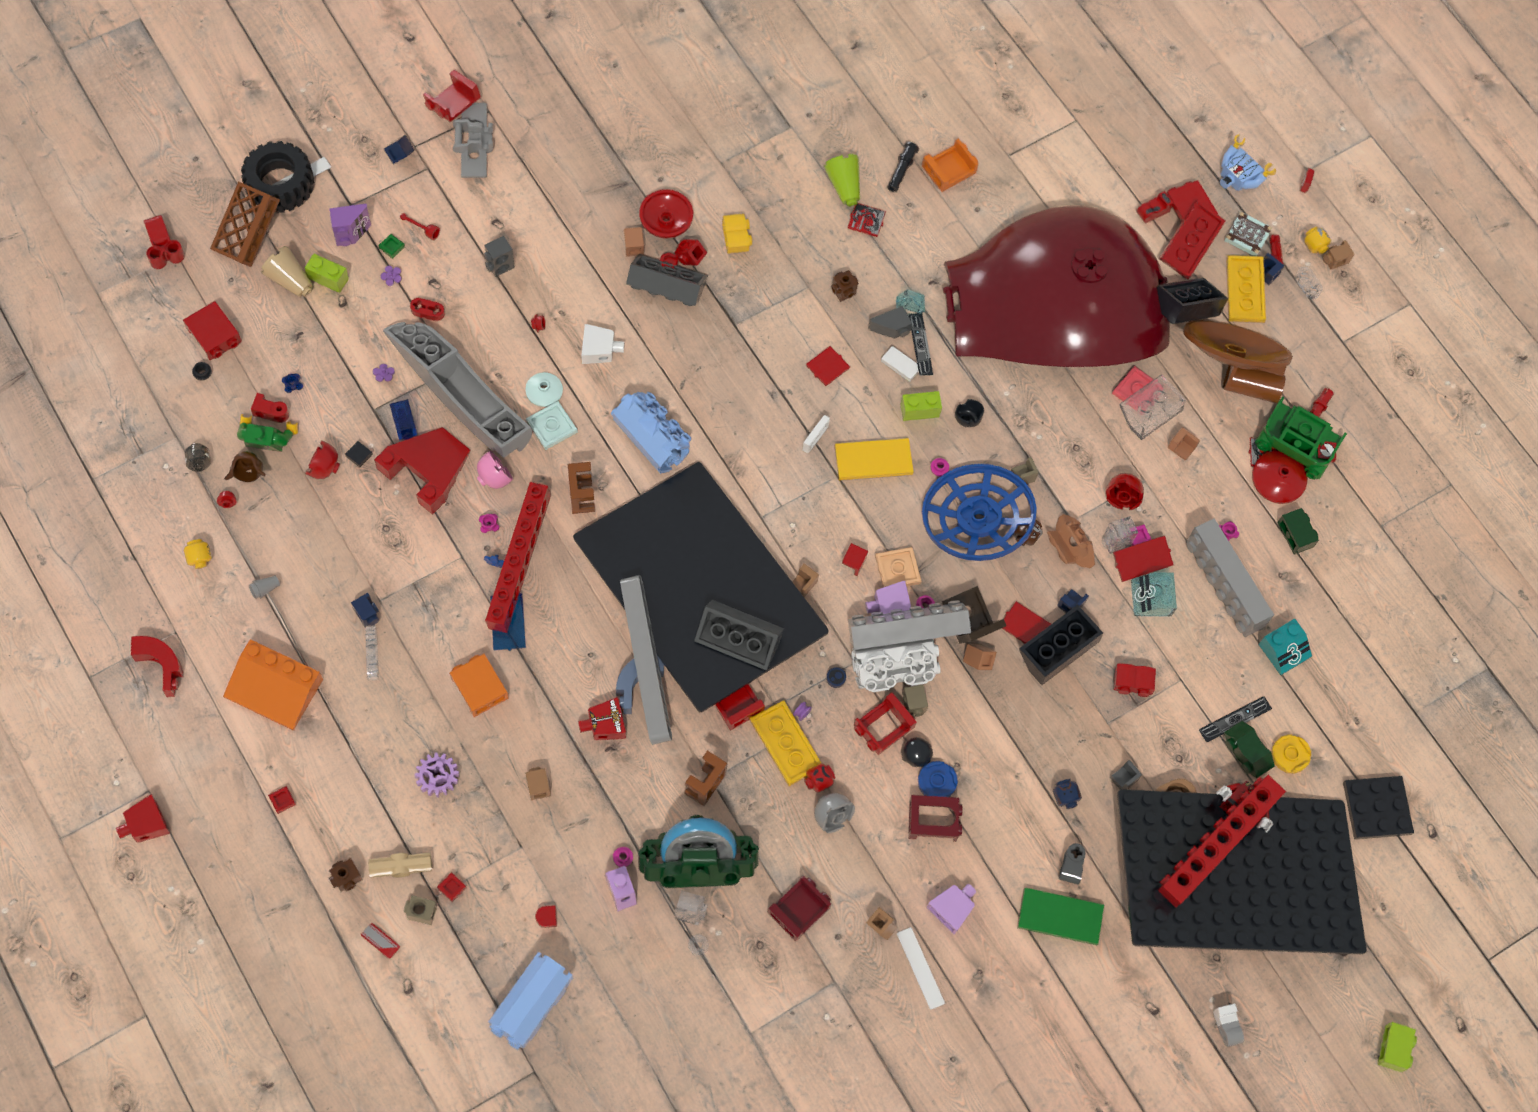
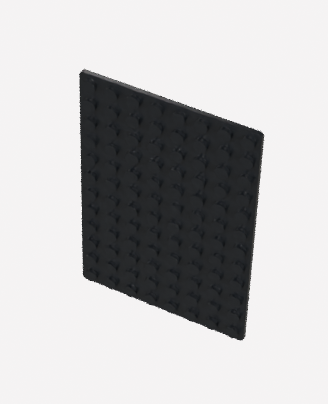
M700 462L688 467L573 535L576 544L624 610L625 606L620 580L637 575L641 576L657 656L700 713L820 640L829 632L823 621ZM711 600L784 628L779 646L767 670L694 641L705 606Z
M1120 789L1117 792L1131 940L1134 946L1360 955L1367 952L1344 801L1281 797L1269 809V819L1273 823L1269 831L1266 833L1263 827L1257 828V825H1255L1178 907H1175L1158 891L1162 886L1160 881L1167 874L1172 876L1175 873L1173 868L1180 860L1185 862L1189 858L1186 854L1194 846L1198 848L1202 844L1200 839L1207 832L1211 834L1215 830L1213 825L1220 818L1226 819L1228 814L1219 807L1224 802L1223 797L1220 794ZM1230 821L1232 828L1238 829V825L1234 821ZM1217 835L1218 841L1225 843L1223 836ZM1204 849L1205 855L1212 857L1211 852L1208 849ZM1191 863V868L1194 871H1198V866L1195 863ZM1177 877L1178 883L1185 886V880Z

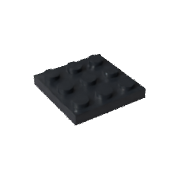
M1402 776L1345 780L1343 782L1354 840L1414 834Z

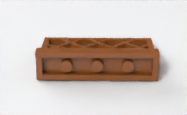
M238 181L210 249L241 264L252 267L280 199ZM246 188L248 196L241 199V190ZM259 195L263 196L261 203L256 206L254 198ZM250 200L252 208L245 211L243 203ZM239 205L241 213L234 216L233 209ZM254 212L255 217L253 221L248 222L247 214ZM243 217L245 225L238 228L236 220ZM232 222L234 230L227 233L226 226ZM247 229L248 234L246 238L241 239L239 232ZM236 234L238 242L230 244L228 237ZM225 239L227 247L221 250L218 249L219 242ZM237 246L240 247L238 257L234 256L232 250Z

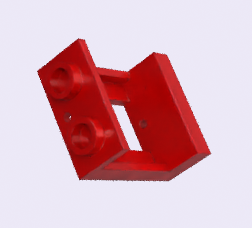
M891 692L886 696L885 701L862 718L855 719L854 730L860 737L863 736L865 738L868 748L879 755L913 730L917 721ZM890 710L902 725L884 739L877 741L867 728Z

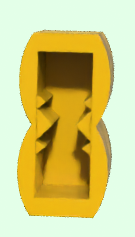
M744 214L723 216L722 227L727 254L748 252L749 247L752 246V236L748 235L747 231L750 228L749 219H745Z

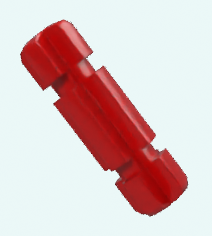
M1271 235L1269 239L1270 245H1272L1270 246L1271 255L1284 264L1283 258H1281L1280 236Z

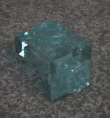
M907 289L896 297L897 308L903 306L905 310L922 314L925 312V295Z

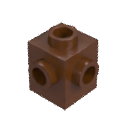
M848 270L846 272H839L833 277L831 289L839 301L842 302L856 295L859 283L856 276L852 275Z
M351 858L344 862L343 860L338 861L329 869L332 876L328 879L333 888L338 887L340 892L352 890L356 887V883L363 880Z

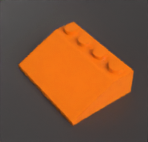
M250 639L237 661L223 697L294 731L321 685L323 678L319 671Z

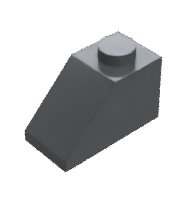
M901 306L871 318L868 328L872 332L895 339L907 336L911 332L913 323L904 307Z

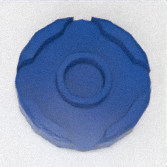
M932 761L926 764L918 776V787L925 796L950 797L955 792L958 784L957 774L954 769L942 761Z

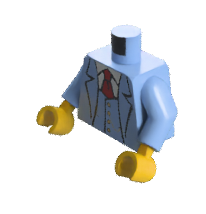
M1238 134L1234 138V145L1229 147L1223 157L1221 164L1223 169L1221 176L1223 179L1220 180V185L1225 189L1232 186L1237 191L1241 189H1254L1261 185L1268 175H1275L1276 168L1268 171L1273 165L1268 163L1265 165L1264 172V169L1242 148L1238 149L1239 146L1245 144V138L1241 143L1237 142L1240 136Z

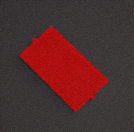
M1165 535L1113 552L1116 561L1115 568L1118 569L1122 582L1174 565L1170 554L1171 549L1168 547Z
M1016 601L1010 611L1006 612V617L1004 618L1006 627L1002 629L1026 644L1050 626L1051 623Z

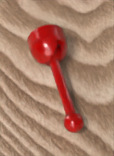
M405 213L400 215L401 220H407L424 229V233L429 239L436 240L439 236L440 227L433 224L426 227L407 217Z

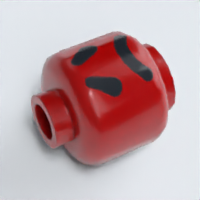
M819 763L806 771L807 778L804 781L809 790L813 789L819 793L833 785L835 774L829 765Z

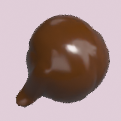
M240 452L234 457L229 473L224 479L229 480L234 477L242 482H254L261 475L266 476L263 472V462L252 452Z

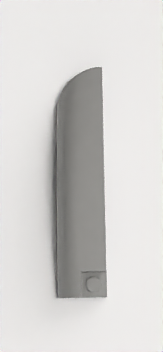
M401 322L383 329L384 334L431 391L490 450H496L504 458L515 449L520 452L530 441L532 428L481 380L458 353V350L437 331L419 322L415 324Z

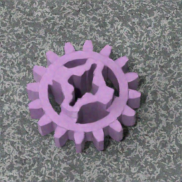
M435 753L434 758H431L428 754V760L421 759L422 766H416V770L419 772L415 774V778L419 779L416 782L417 786H422V792L428 790V796L435 793L439 797L440 792H443L446 796V790L453 791L452 784H458V780L455 778L459 776V771H455L458 766L457 764H452L453 758L446 760V754L439 757L438 753ZM445 766L450 769V774L445 772ZM424 776L429 778V784L424 781Z

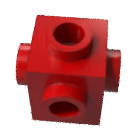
M684 239L679 243L674 253L681 264L698 266L706 256L707 251L698 240Z

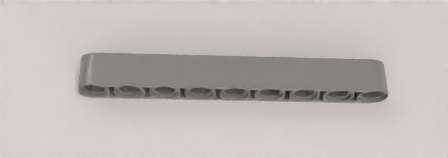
M640 575L621 579V590L649 739L652 745L671 741L672 732L643 581Z

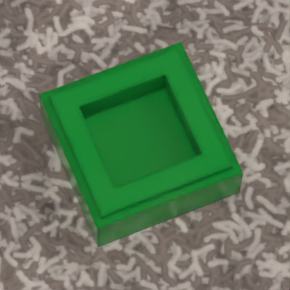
M392 234L378 245L379 249L392 259L405 247L404 243Z

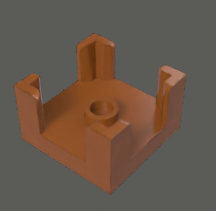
M591 462L567 464L572 514L595 512L594 503L579 504V502L594 500L593 488L581 489V487L592 486L591 474L576 475V472L591 471Z
M708 750L703 756L705 764L702 766V771L708 775L703 782L690 775L685 782V786L688 788L684 791V794L702 806L706 805L726 776L728 763Z

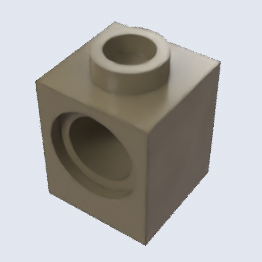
M924 685L905 687L902 696L907 711L913 717L924 715L928 709Z
M412 895L410 901L407 900L404 913H406L408 920L432 925L437 903L433 900ZM424 906L425 911L422 914L414 913L415 908Z

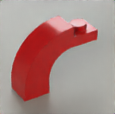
M131 636V656L134 661H154L159 663L163 668V692L166 697H175V690H178L177 678L183 677V670L173 650L157 638Z

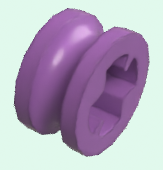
M804 701L797 707L793 715L798 716L799 720L802 721L809 714L812 707H807Z

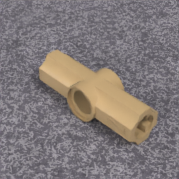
M396 853L390 857L368 859L370 878L384 876L401 878L407 877L411 873L432 871L431 853L413 855Z

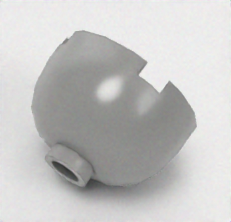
M832 793L824 795L818 800L815 807V820L823 831L834 833L844 827V824L841 823L846 819L851 820L855 813V806L842 794Z

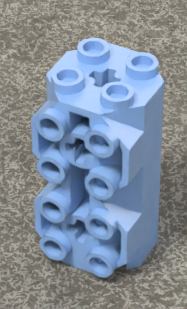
M638 392L632 395L628 393L623 396L620 405L612 410L613 420L660 474L671 471V465H679L689 454L690 435L681 429L676 420L670 419L669 421L666 419L667 409L659 404L652 393Z
M538 952L489 1020L491 1032L499 1038L502 1036L506 1037V1040L509 1041L508 1044L516 1050L520 1047L524 1048L529 1040H532L542 1026L541 1023L553 1006L557 1005L565 994L567 986L573 979V975L568 973L566 976L563 973L565 970L563 966L546 955L542 958V953Z

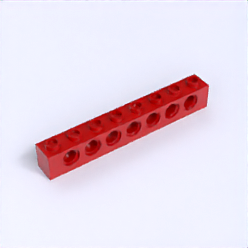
M529 483L485 619L490 630L503 633L508 632L550 501L551 493L547 485Z
M1269 774L1263 779L1259 777L1252 784L1254 789L1251 792L1247 790L1239 798L1242 802L1238 806L1233 804L1228 809L1226 819L1220 818L1213 825L1215 830L1211 834L1207 832L1200 839L1202 844L1198 848L1194 846L1186 854L1189 858L1185 862L1180 860L1173 868L1175 873L1172 876L1167 874L1160 881L1162 886L1158 891L1175 907H1178L1284 795L1286 790ZM1256 794L1262 795L1264 801L1258 800ZM1243 808H1248L1251 815L1245 814ZM1230 821H1234L1238 825V829L1232 828ZM1217 835L1223 836L1225 843L1219 842ZM1204 849H1208L1211 852L1212 857H1207L1204 853ZM1191 863H1195L1199 870L1194 871L1191 868ZM1177 877L1185 880V886L1178 883Z

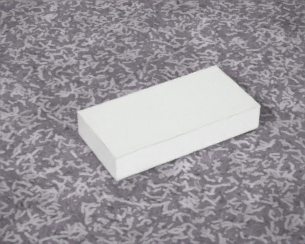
M893 346L881 358L882 363L909 382L919 372L917 363Z
M826 415L821 418L803 442L802 450L807 454L829 427L830 418Z

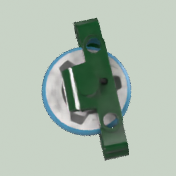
M693 815L687 820H681V822L669 829L668 832L661 833L658 839L646 840L643 843V848L638 852L639 871L644 874L645 880L651 882L660 881V884L665 888L736 885L740 878L752 877L759 864V847L753 843V839L750 836H737L733 830H729L724 824L714 819L704 818L701 815ZM741 853L740 860H735L736 854ZM657 857H662L663 863L657 864Z

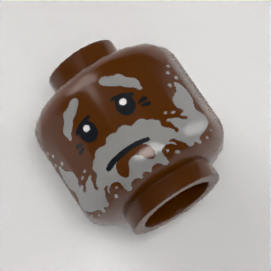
M1036 520L1033 531L1022 546H1032L1040 538L1043 532L1039 521ZM1029 525L1017 526L1014 532L1017 542L1025 535Z

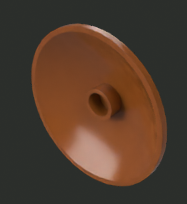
M1196 320L1185 324L1183 333L1189 341L1214 360L1228 365L1223 382V390L1276 404L1279 402L1286 380L1284 373L1293 358L1292 353L1284 345L1258 332L1228 323Z

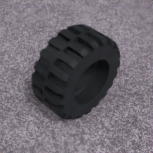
M271 141L267 142L266 145L261 144L257 146L256 150L253 149L249 152V157H245L243 161L244 165L241 167L243 184L280 199L275 210L278 213H284V210L292 211L296 206L300 207L303 205L304 200L307 201L309 199V193L313 192L314 176L308 156L298 146L294 147L292 143L287 142L284 144L283 141L272 143ZM276 169H286L294 173L287 182L280 185H269L262 181L269 172ZM259 195L254 198L256 205L261 203L263 196Z

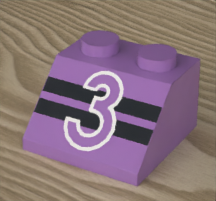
M366 203L330 208L331 224L337 246L355 244L371 226Z

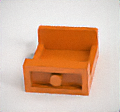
M959 138L955 140L952 147L934 157L930 154L924 156L922 168L941 192L976 174L979 165L977 158L971 155L966 144L962 143Z
M485 654L473 656L468 663L457 665L449 672L451 680L463 696L473 717L508 699V692Z

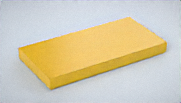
M1227 255L1228 321L1265 323L1263 257Z
M909 438L837 443L834 446L839 480L913 475L914 473Z
M784 700L750 718V722L788 786L806 778V771L821 763Z

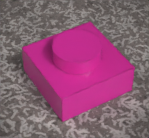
M1145 524L1126 531L1132 546L1151 540Z

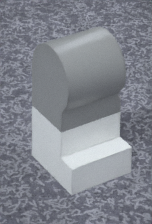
M1236 1004L1219 1007L1213 1011L1219 1033L1226 1047L1244 1042L1243 1031L1236 1014L1238 1012Z

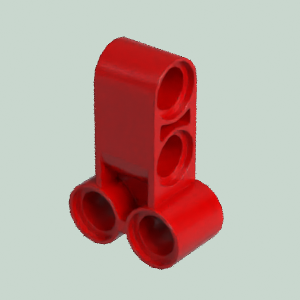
M162 215L143 220L152 244L146 252L150 265L154 269H162L166 266L167 261L175 264L182 262L185 258L182 246L179 241L170 240Z

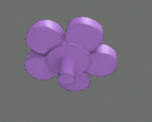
M390 265L385 267L386 273L383 272L381 274V279L386 280L388 286H392L394 281L399 283L402 279L399 275L401 273L400 268L395 267L393 269Z
M381 364L379 366L380 369H373V375L376 376L375 379L378 382L383 380L391 381L392 375L395 373L394 368H388L386 364Z

